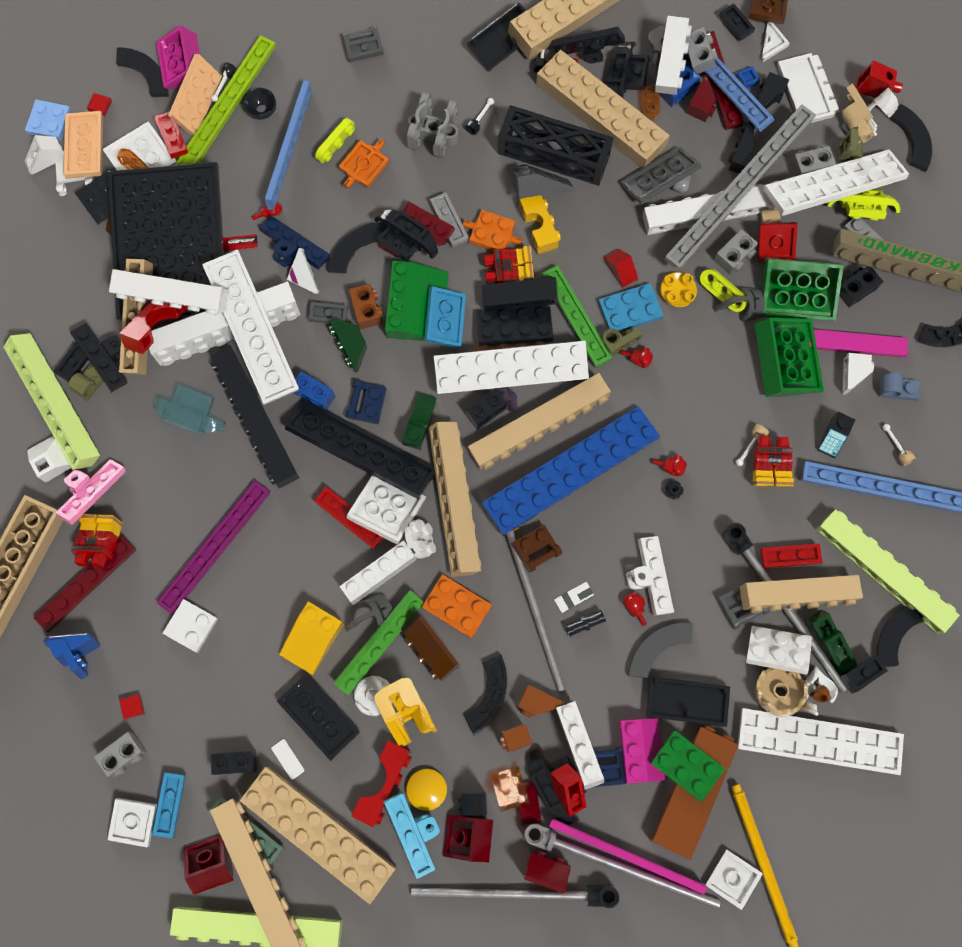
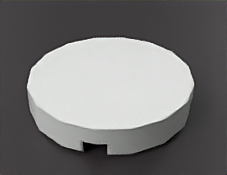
M370 676L361 680L354 692L355 703L359 710L369 716L381 715L374 697L380 692L379 690L390 685V683L380 676Z

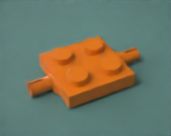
M379 139L374 146L360 140L339 165V170L348 175L347 180L343 183L346 189H349L354 182L360 183L368 189L389 164V158L380 152L381 148L386 144L384 140Z
M481 210L475 222L464 219L462 224L463 227L472 230L469 239L470 244L491 251L506 249L510 242L521 246L523 238L513 236L515 220Z

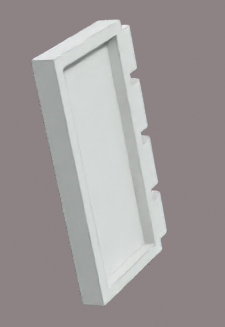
M812 53L778 61L777 68L780 76L790 79L786 92L794 112L803 104L816 114L811 122L814 123L833 118L835 113L840 111L836 99H833L834 94L830 84H826L828 79L818 55L812 56Z

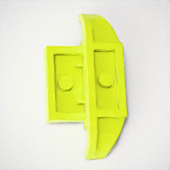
M871 189L826 203L828 207H831L834 202L841 201V207L846 208L848 216L855 219L860 217L871 220L885 219L887 205L894 206L896 213H900L898 201L889 195H885L882 190Z

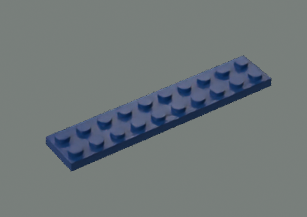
M638 406L488 498L481 505L502 536H505L655 442L661 436Z

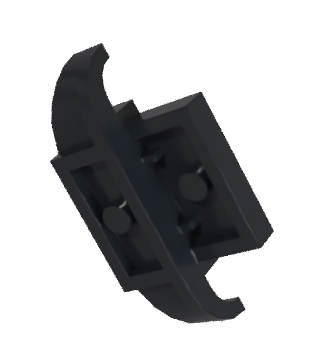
M635 41L621 43L612 54L607 83L608 87L623 99L624 93L627 90H644L650 57L649 55H633L632 50L636 46Z
M384 210L375 217L374 221H382L386 224V229L377 238V242L407 262L417 250L422 251L424 249L431 259L438 254L435 239L430 233L429 228L403 211Z
M539 746L530 753V778L548 812L558 820L566 824H572L580 819L575 814L569 817L553 789L550 773L567 763L574 770L575 768L568 755L550 764L545 760L542 748Z

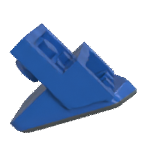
M89 633L48 636L43 640L45 646L51 649L54 657L63 666L69 665L71 671L81 680L88 676L86 672L88 666L81 657L100 647L99 642L94 636Z

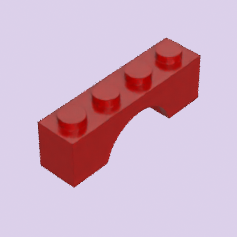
M150 302L120 332L123 346L143 355L154 343L151 332L153 325L164 319H177L188 306H181V309L169 307L170 303H163V306Z
M387 741L379 758L386 770L385 785L378 794L372 797H360L351 817L371 827L381 824L385 815L382 812L385 807L383 801L394 796L391 792L394 786H399L403 775L400 773L403 767H408L412 759L409 756L411 751L391 741Z

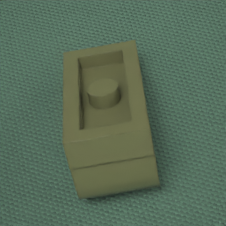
M851 128L838 146V162L844 163L863 157V142L858 136V129Z
M638 327L635 330L630 329L626 331L622 337L618 330L608 329L604 332L602 341L613 357L621 352V350L641 340L643 333ZM607 338H614L616 342L610 343L607 341Z
M90 364L83 374H74L68 386L74 393L88 402L103 383V380Z

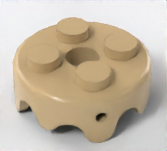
M769 668L762 671L759 676L755 692L759 704L767 712L780 717L790 716L798 712L805 704L808 685L801 678L800 673ZM777 687L784 688L786 695L779 696L775 689Z

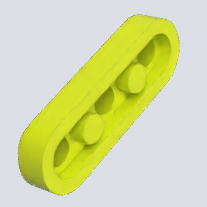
M345 118L318 148L315 159L321 163L328 162L335 150L341 148L344 140L353 134L355 130L354 122L349 118Z
M707 269L700 275L701 284L721 302L736 296H746L715 269ZM709 275L713 276V281L709 280ZM723 287L727 288V293L723 292ZM741 302V305L734 303L728 308L734 312H740L747 307L748 303Z

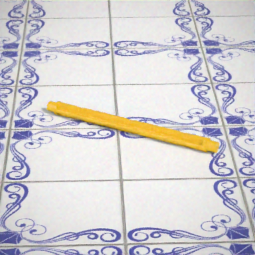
M740 784L731 786L734 793L733 798L742 817L761 873H763L762 876L778 916L785 941L789 947H799L798 938L789 918L745 792L742 791Z

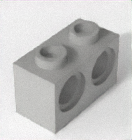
M704 27L691 32L690 37H686V43H689L688 53L694 71L699 74L717 67L715 59H718L715 48H711V44L714 43L711 33H707Z
M819 146L810 151L802 150L797 152L791 161L795 176L834 166L836 162L830 146Z
M741 229L716 254L714 261L729 275L734 270L738 272L744 265L743 261L746 258L750 260L757 252L755 248L758 242ZM740 245H744L747 249H742ZM727 257H732L735 261H730Z
M127 732L94 756L107 777L115 776L117 778L126 772L125 768L131 763L135 765L143 759L142 755L147 751L133 732ZM132 744L134 751L131 755H128L126 752L127 746ZM112 757H115L117 760L114 768L109 764Z

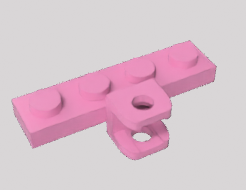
M110 459L91 478L82 471H72L64 481L70 487L69 490L73 496L55 512L57 516L73 525L126 472L125 468ZM74 477H78L76 481H72Z

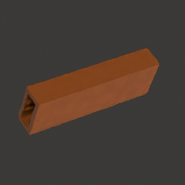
M704 725V728H697L691 743L723 766L725 770L703 802H699L674 782L650 841L689 860L692 859L738 747V744L734 743V738L725 734L721 737L715 734V729Z

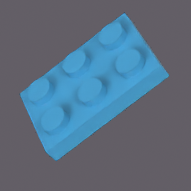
M651 283L598 300L608 329H616L619 332L662 319L664 316Z
M434 286L429 288L424 341L457 349L462 346L466 294Z

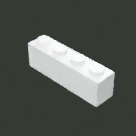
M667 16L655 88L657 93L677 95L678 88L681 89L683 77H680V72L685 70L686 60H683V55L688 52L689 43H686V37H690L692 28L689 25V18Z
M403 540L339 587L352 605H355L416 561V557Z
M576 702L557 707V715L576 768L582 778L584 790L603 784L604 777Z

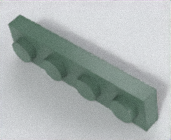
M220 796L210 810L227 802V800ZM243 814L245 820H249L253 826L254 831L252 835L254 840L258 839L263 850L260 853L263 859L267 858L270 865H272L284 847Z

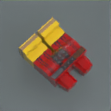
M523 246L522 249L512 250L496 249L493 254L484 255V267H494V271L485 272L486 284L488 282L505 283L506 280L523 281L525 278H534L531 246Z
M760 436L758 438L757 447L754 448L752 486H794V478H792L793 447H790L788 437H777L776 447H770L769 436Z
M83 514L79 518L81 526L71 549L76 554L74 563L80 567H86L89 558H92L91 565L103 568L106 560H112L114 554L112 552L115 549L123 523L114 515L97 516Z

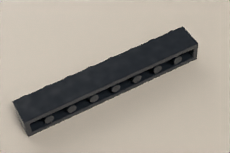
M231 345L211 354L210 356L213 361L210 364L215 373L219 372L221 377L218 380L222 387H227L229 393L226 395L231 404L235 403L237 409L234 411L238 419H243L246 425L243 426V429L247 436H252L254 441L251 444L255 452H260L262 457L259 460L264 469L268 467L270 471L268 478L272 485L276 484L280 489L299 479L286 450Z

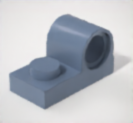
M888 373L880 378L879 397L911 401L919 399L920 381L903 379V376L898 373Z

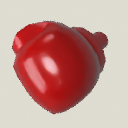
M278 202L274 210L267 209V206L262 207V212L253 215L252 218L256 220L263 216L266 218L268 216L280 215L283 207Z
M646 346L640 350L634 349L633 353L621 350L620 353L621 355L631 357L630 362L642 368L649 367L653 359V354Z
M678 454L674 455L672 459L667 458L666 462L653 460L654 465L664 467V472L677 477L684 475L687 467L683 457Z
M635 592L625 596L623 605L627 607L632 617L637 616L642 626H645L647 623L641 614L645 611L643 608L645 606L644 597Z

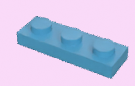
M164 773L152 833L153 836L175 837L186 775Z

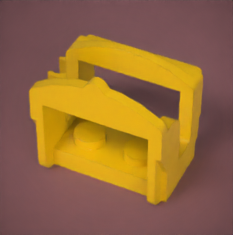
M401 678L379 690L380 692L375 695L374 699L379 711L399 746L402 744L405 746L412 742L404 726V723L411 719H414L421 733L437 732L411 679ZM390 699L392 700L393 704L395 705V707H396V709H397V711H398L397 713L395 712V710H394V708H393V706H392V704H391V702H390Z

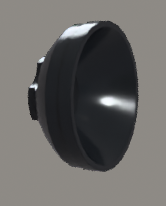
M265 88L252 89L246 94L243 101L245 111L254 119H266L276 110L275 96L270 90ZM260 105L267 107L264 112H258L257 108Z

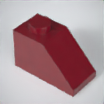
M704 76L686 113L703 122H706L708 117H712L717 108L714 106L716 97L708 77Z

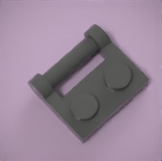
M377 26L351 34L342 33L349 62L384 55Z
M740 587L718 598L734 630L740 628L741 624L761 614L765 615L770 612L769 608H765L762 612L751 613L749 611L736 617L734 612L743 608Z

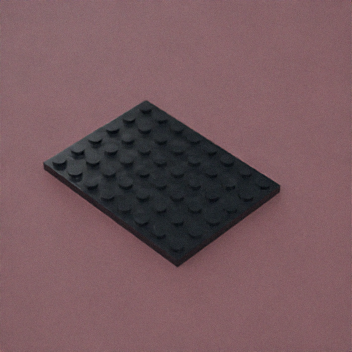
M211 162L107 171L113 268L125 271L126 259H144L153 263L152 276L211 285L202 264L224 255L218 163ZM115 298L117 320H122L124 299ZM187 308L180 316L196 315L205 312L206 309H200L199 312L190 311Z

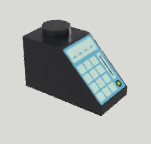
M838 411L831 418L817 451L836 458L849 436L856 419Z

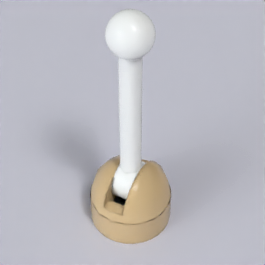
M759 424L755 425L752 430L754 439L741 458L736 460L737 466L743 465V460L758 438L769 434L765 427Z
M884 424L883 430L887 431L901 452L899 454V461L904 467L915 461L917 458L911 451L903 450L891 432L890 425Z

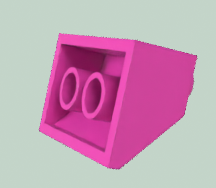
M182 25L156 41L163 86L166 89L181 87L194 54H200L196 33Z
M659 718L619 721L620 744L626 783L665 780V775L650 764L662 748Z

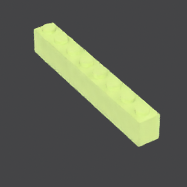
M30 333L10 336L3 347L72 470L93 466L100 456L98 449L94 446L88 432L74 411L71 402L58 383L54 372L50 369L45 357L38 348L36 341H34Z
M837 510L830 513L816 531L902 605L908 606L912 610L916 609L924 616L923 623L937 635L946 633L960 616L951 604L941 600L940 595L936 591L928 589L922 579L917 576L914 577L908 572L909 569L904 564L894 560L890 552L881 549L877 541L867 537L858 525L848 521L844 513Z
M179 906L173 909L170 935L176 936L177 940H189V937H196L199 942H209L210 939H218L217 943L229 944L230 940L238 941L239 945H251V942L259 943L260 947H271L256 913ZM290 916V918H295L299 928L296 930L299 938H304L307 947H340L342 920Z

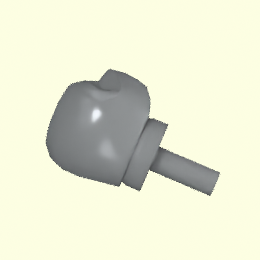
M691 175L672 186L673 190L679 193H686L689 189Z

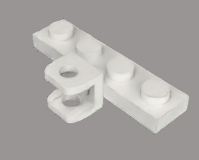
M658 536L638 539V545L643 566L626 573L628 587L633 590L648 588L653 616L674 613Z

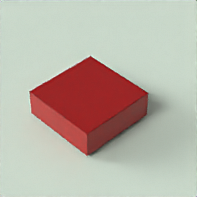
M94 93L87 109L90 112L101 111L103 116H106L112 100L109 97Z
M140 694L119 700L124 720L145 714Z

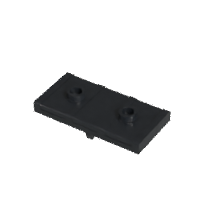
M516 3L467 42V47L489 72L519 48L516 40L508 34L510 21L526 11L520 3Z
M650 676L646 717L727 727L730 686Z

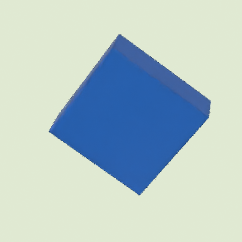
M753 66L736 73L737 79L746 88L760 83V78Z

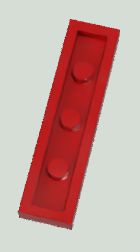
M327 486L314 500L318 506L372 549H375L383 539V537L347 519V514L352 506Z

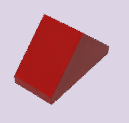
M618 249L604 257L605 262L622 288L638 280L632 257L629 254Z

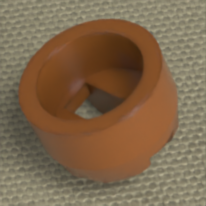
M825 685L816 686L813 691V699L822 703L829 701L830 692Z

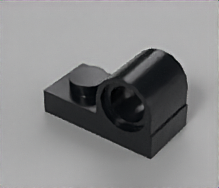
M874 654L858 666L842 674L840 678L852 694L860 691L888 670L878 655Z

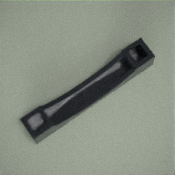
M769 72L767 79L763 78L760 84L761 93L757 92L755 98L765 109L776 102L780 103L790 79ZM750 121L748 123L744 122L741 129L743 136L742 138L738 136L734 146L737 150L731 153L728 160L731 163L728 170L738 174L757 155L753 143L755 126Z

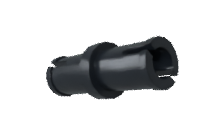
M599 610L589 616H581V619L568 625L566 624L565 627L571 637L584 630L589 631L591 627L606 622L603 612Z

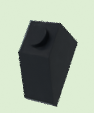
M486 793L462 794V798H458V811H462V815H487Z

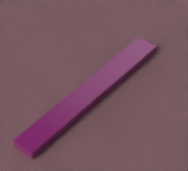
M255 480L156 603L173 615L182 600L188 597L271 492Z

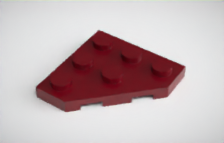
M409 201L403 209L404 213L429 228L438 246L445 245L455 230L454 226ZM380 245V248H381L383 251L389 253L390 255H392V256H394V257H396V258L398 257L397 255H395L394 253H392L390 250H388V249L385 248L384 246Z

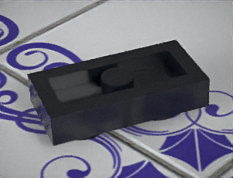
M734 3L719 13V17L739 41L754 33V26Z
M76 342L53 371L67 382L70 381L74 374L79 373L88 361Z

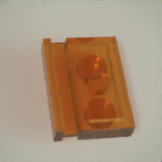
M519 766L512 771L508 769L491 775L501 812L518 807L524 802L526 804L529 803Z

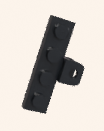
M618 26L552 40V47L556 53L562 50L567 55L583 52L584 59L588 63L593 64L603 61L601 49H604L606 46L624 43L625 36Z
M87 323L70 331L71 336L111 393L128 383L115 364L120 360L121 340L117 335L110 336L100 343Z

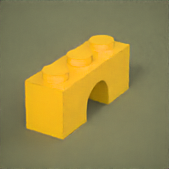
M541 195L520 199L519 208L525 223L537 221L542 225L541 228L532 231L531 239L537 255L557 249L561 237L559 231L554 229L553 225L555 222L552 214H549L547 211L548 203L546 198L543 199Z

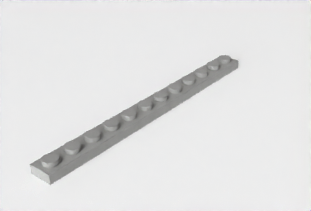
M801 104L666 255L664 260L679 271L812 122L816 114Z

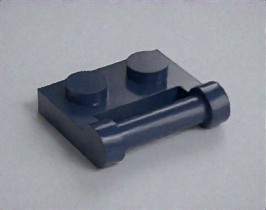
M355 380L352 386L354 390L349 411H346L345 417L379 425L387 388ZM364 390L366 394L361 414L356 413L360 392Z
M615 747L614 750L594 751L596 759L616 758L617 763L599 765L604 777V783L595 787L626 784L622 748Z

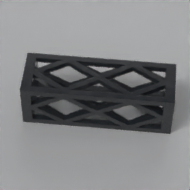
M510 105L498 135V154L600 186L611 155L614 137ZM538 122L544 129L538 130L529 123ZM583 136L588 143H581L573 137ZM548 142H556L562 149L555 150ZM522 148H528L535 155L528 156ZM594 156H599L598 162L594 160ZM567 163H574L580 168L572 170Z

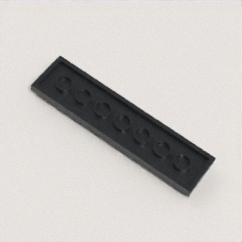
M307 400L303 401L285 424V430L418 500L435 475L434 466Z

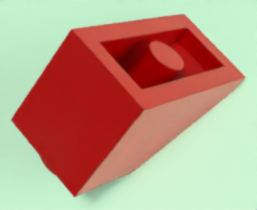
M568 763L550 773L553 789L569 817L587 807L582 778Z

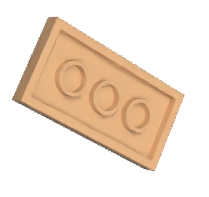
M194 54L168 115L191 137L194 136L204 121L212 102L211 96L215 94L222 78L200 54Z
M102 112L65 114V178L102 176Z

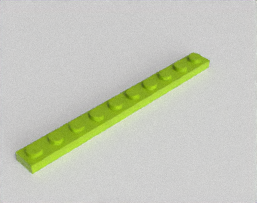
M261 35L259 36L186 146L189 154L180 156L174 166L199 164L276 48L275 42Z

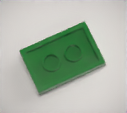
M675 730L650 763L699 802H703L725 770L723 766Z

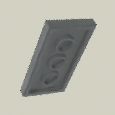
M677 147L627 177L620 184L625 191L642 205L701 169V164L681 147Z

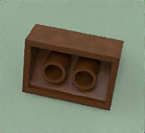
M422 616L404 632L406 636L404 641L410 649L415 647L418 651V654H416L417 658L422 664H428L431 668L428 672L434 680L438 678L440 681H443L460 667L459 663Z

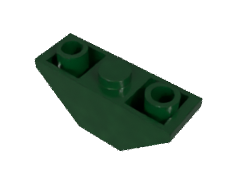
M335 318L329 319L331 326L328 328L333 337L337 336L339 340L337 346L341 353L345 352L347 357L344 359L349 369L353 367L355 373L358 372L367 349L366 341L360 329L352 323Z

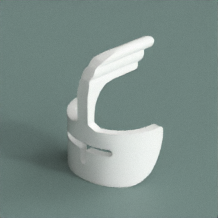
M888 87L868 106V109L871 111L875 105H878L886 116L891 118L898 108L897 97ZM870 119L869 122L874 136H877L875 132L877 124L873 119Z
M815 666L805 680L808 685L807 700L802 709L817 716V705L808 702L810 693L816 687L814 681L817 685H825L830 692L828 702L830 703L835 701L838 688L832 680L827 678Z

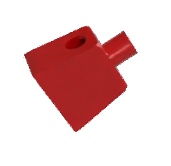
M873 60L858 76L856 89L861 95L877 98L888 87L892 92L900 93L903 83L896 81V70Z

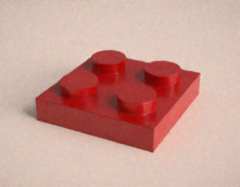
M796 222L759 224L758 262H764L765 258L795 260L798 224Z

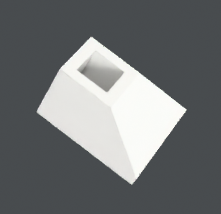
M54 436L27 450L28 459L34 472L45 483L71 469Z

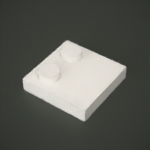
M183 599L163 634L198 653L218 618Z
M116 798L107 840L149 847L157 805Z
M726 849L705 886L742 910L763 873Z

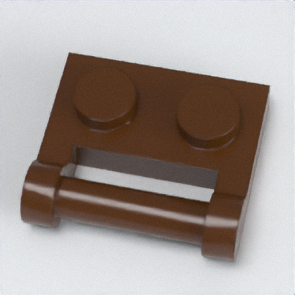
M544 524L511 543L526 570L530 573L536 570L537 566L552 557H558L562 554L561 548L555 543ZM546 545L550 549L534 560H530L528 557Z

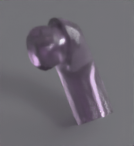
M509 387L498 388L502 396L508 400V411H517L516 393Z

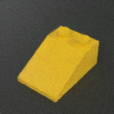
M307 602L279 655L313 675L343 628L344 623L312 603Z

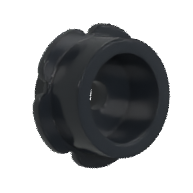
M678 481L668 482L665 486L666 496L674 500L679 499L680 495L684 492L683 487H681Z

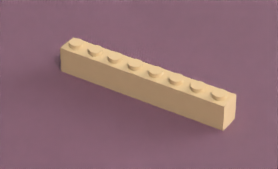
M600 373L471 444L468 446V452L479 470L483 468L487 470L495 464V461L499 459L505 460L511 456V452L515 450L521 451L528 446L527 443L542 439L544 437L543 434L548 431L552 433L558 430L564 422L568 424L574 421L580 413L586 414L590 412L594 405L604 404L609 400L611 391Z
M436 422L428 429L451 577L470 576L481 571V560L478 555V541L475 537V523L471 512L472 504L468 493L469 485L466 481V467L463 462L460 430L458 429L457 422Z
M231 799L210 810L270 946L307 947L304 938H299L296 930L299 928L295 918H290L287 912L290 908L285 897L281 898L278 892L280 885L277 879H272L269 871L272 870L267 858L263 859L260 853L263 850L258 839L254 840L252 835L254 831L253 826L243 816L245 809L242 803Z

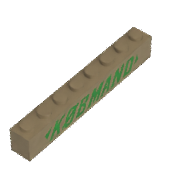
M842 228L833 241V257L962 292V262Z

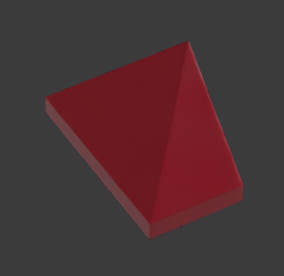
M532 781L516 783L521 825L540 823L541 814L538 792Z

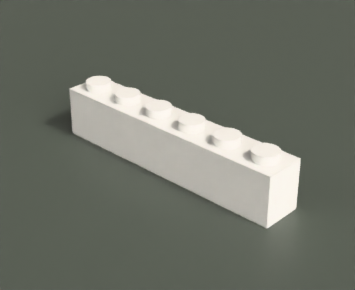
M112 269L109 288L110 293L116 294L115 298L127 300L129 296L134 297L133 301L143 303L147 299L152 300L151 304L163 306V303H170L169 307L181 309V306H188V310L199 312L200 309H206V313L217 315L218 312L225 313L228 289L115 269Z

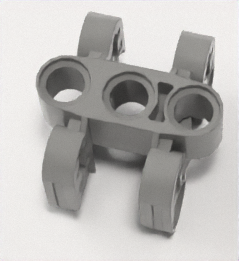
M423 92L416 114L411 115L408 120V148L418 150L421 140H427L435 143L433 145L434 156L443 158L447 146H455L459 140L458 128L456 127L459 115L458 102L450 100L447 109H444L445 120L431 116L434 106L433 95Z

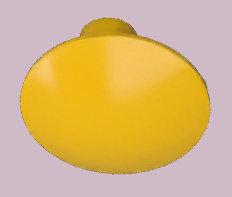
M671 273L665 276L661 283L660 290L663 299L674 307L688 306L696 298L697 287L693 276L690 274Z
M419 770L410 777L407 783V797L417 809L424 811L436 809L445 800L447 794L446 781L435 770Z

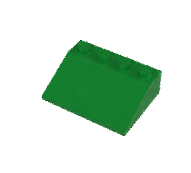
M765 258L762 275V294L765 307L762 315L836 321L844 265L832 262Z
M392 261L385 327L387 338L424 341L429 288L434 286L447 290L449 272L413 262Z
M767 318L754 324L766 397H784L824 391L812 319Z

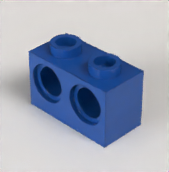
M687 63L685 64V70L680 72V77L687 80L683 79L681 89L678 88L677 95L658 93L671 107L698 87L700 76Z
M301 371L295 379L300 390L294 392V394L327 411L336 397L334 391Z

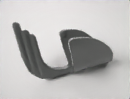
M738 288L746 296L729 298L714 308L716 312L726 309L737 302H747L748 310L745 316L742 317V321H750L762 316L765 303L763 294L759 289Z
M379 594L362 601V605L367 604L371 611L352 620L345 630L348 632L372 616L376 618L378 629L393 611L388 599L384 595ZM378 607H379L380 609L385 608L384 610L381 611V612H382V615H381V613H380Z

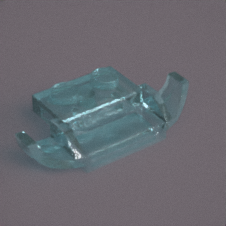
M182 385L177 386L172 402L156 396L153 405L156 413L164 421L195 433L223 431L226 423L209 416L215 398Z

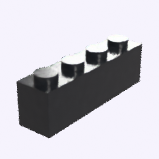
M547 275L540 279L506 280L505 283L488 282L486 285H482L483 307L485 310L559 304L556 277Z

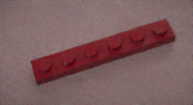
M707 32L711 33L714 42L711 44V48H715L718 58L725 65L715 32ZM709 77L725 130L743 127L744 121L740 110Z
M121 535L112 552L114 554L112 560L107 559L103 568H97L90 564L33 618L46 632H50L127 560L136 549Z

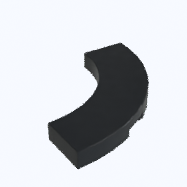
M117 47L116 63L118 66L132 68L142 73L148 81L151 97H169V89L163 86L161 68L153 59L140 51Z
M900 104L891 121L899 125L911 138L912 157L909 165L926 172L932 158V142L929 132L922 120L912 110Z
M383 222L366 224L347 234L337 244L330 257L328 273H347L348 265L355 252L362 246L377 242V238L386 229V224Z
M962 323L951 328H940L925 324L917 342L933 347L961 345Z
M907 606L899 610L884 625L879 642L877 643L876 654L886 668L899 665L898 650L903 636L910 628L924 622V616L916 609L912 610Z
M501 654L483 663L487 673L486 693L479 706L465 717L473 735L481 732L494 720L504 702L507 689V672Z

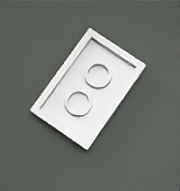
M752 626L746 663L807 675L812 636Z

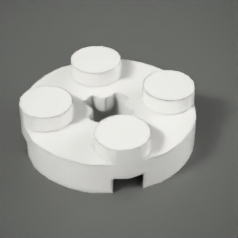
M420 519L410 521L408 523L409 527L405 529V538L409 549L413 548L416 552L413 555L418 559L429 557L436 552L431 525L429 523L425 524Z

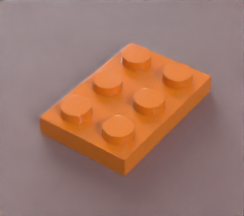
M442 574L421 608L472 639L492 604Z

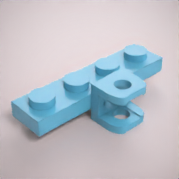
M402 792L383 801L415 878L418 879L434 871L435 867L424 842L436 837L440 832L435 818L430 814H424L414 819Z

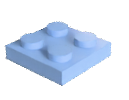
M35 99L25 132L34 136H54L58 141H61L65 131V114L71 113L70 106Z

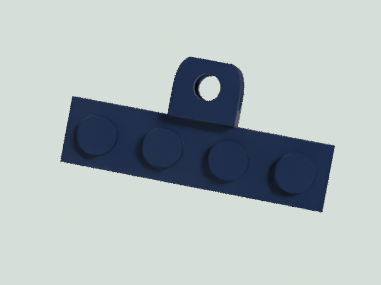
M273 216L260 226L262 233L277 242L274 246V261L283 267H287L294 262L299 248L304 249L307 262L318 270L330 259L329 253Z

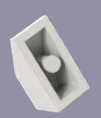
M34 136L25 158L30 174H35L57 162L59 155L62 153V147L56 137Z
M847 354L843 361L842 394L846 395L873 372L874 362L871 361L872 355Z

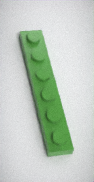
M557 265L543 272L542 277L547 275L556 277L558 283V305L579 341H586V352L594 367L597 368L612 360L611 354L559 266Z
M409 590L333 684L349 695L424 602Z

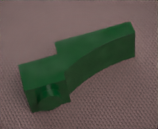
M418 393L413 412L402 439L403 446L418 450L422 449L437 402L436 397Z
M820 610L806 619L813 636L822 645L839 674L842 675L858 665L842 632L837 630L828 612Z

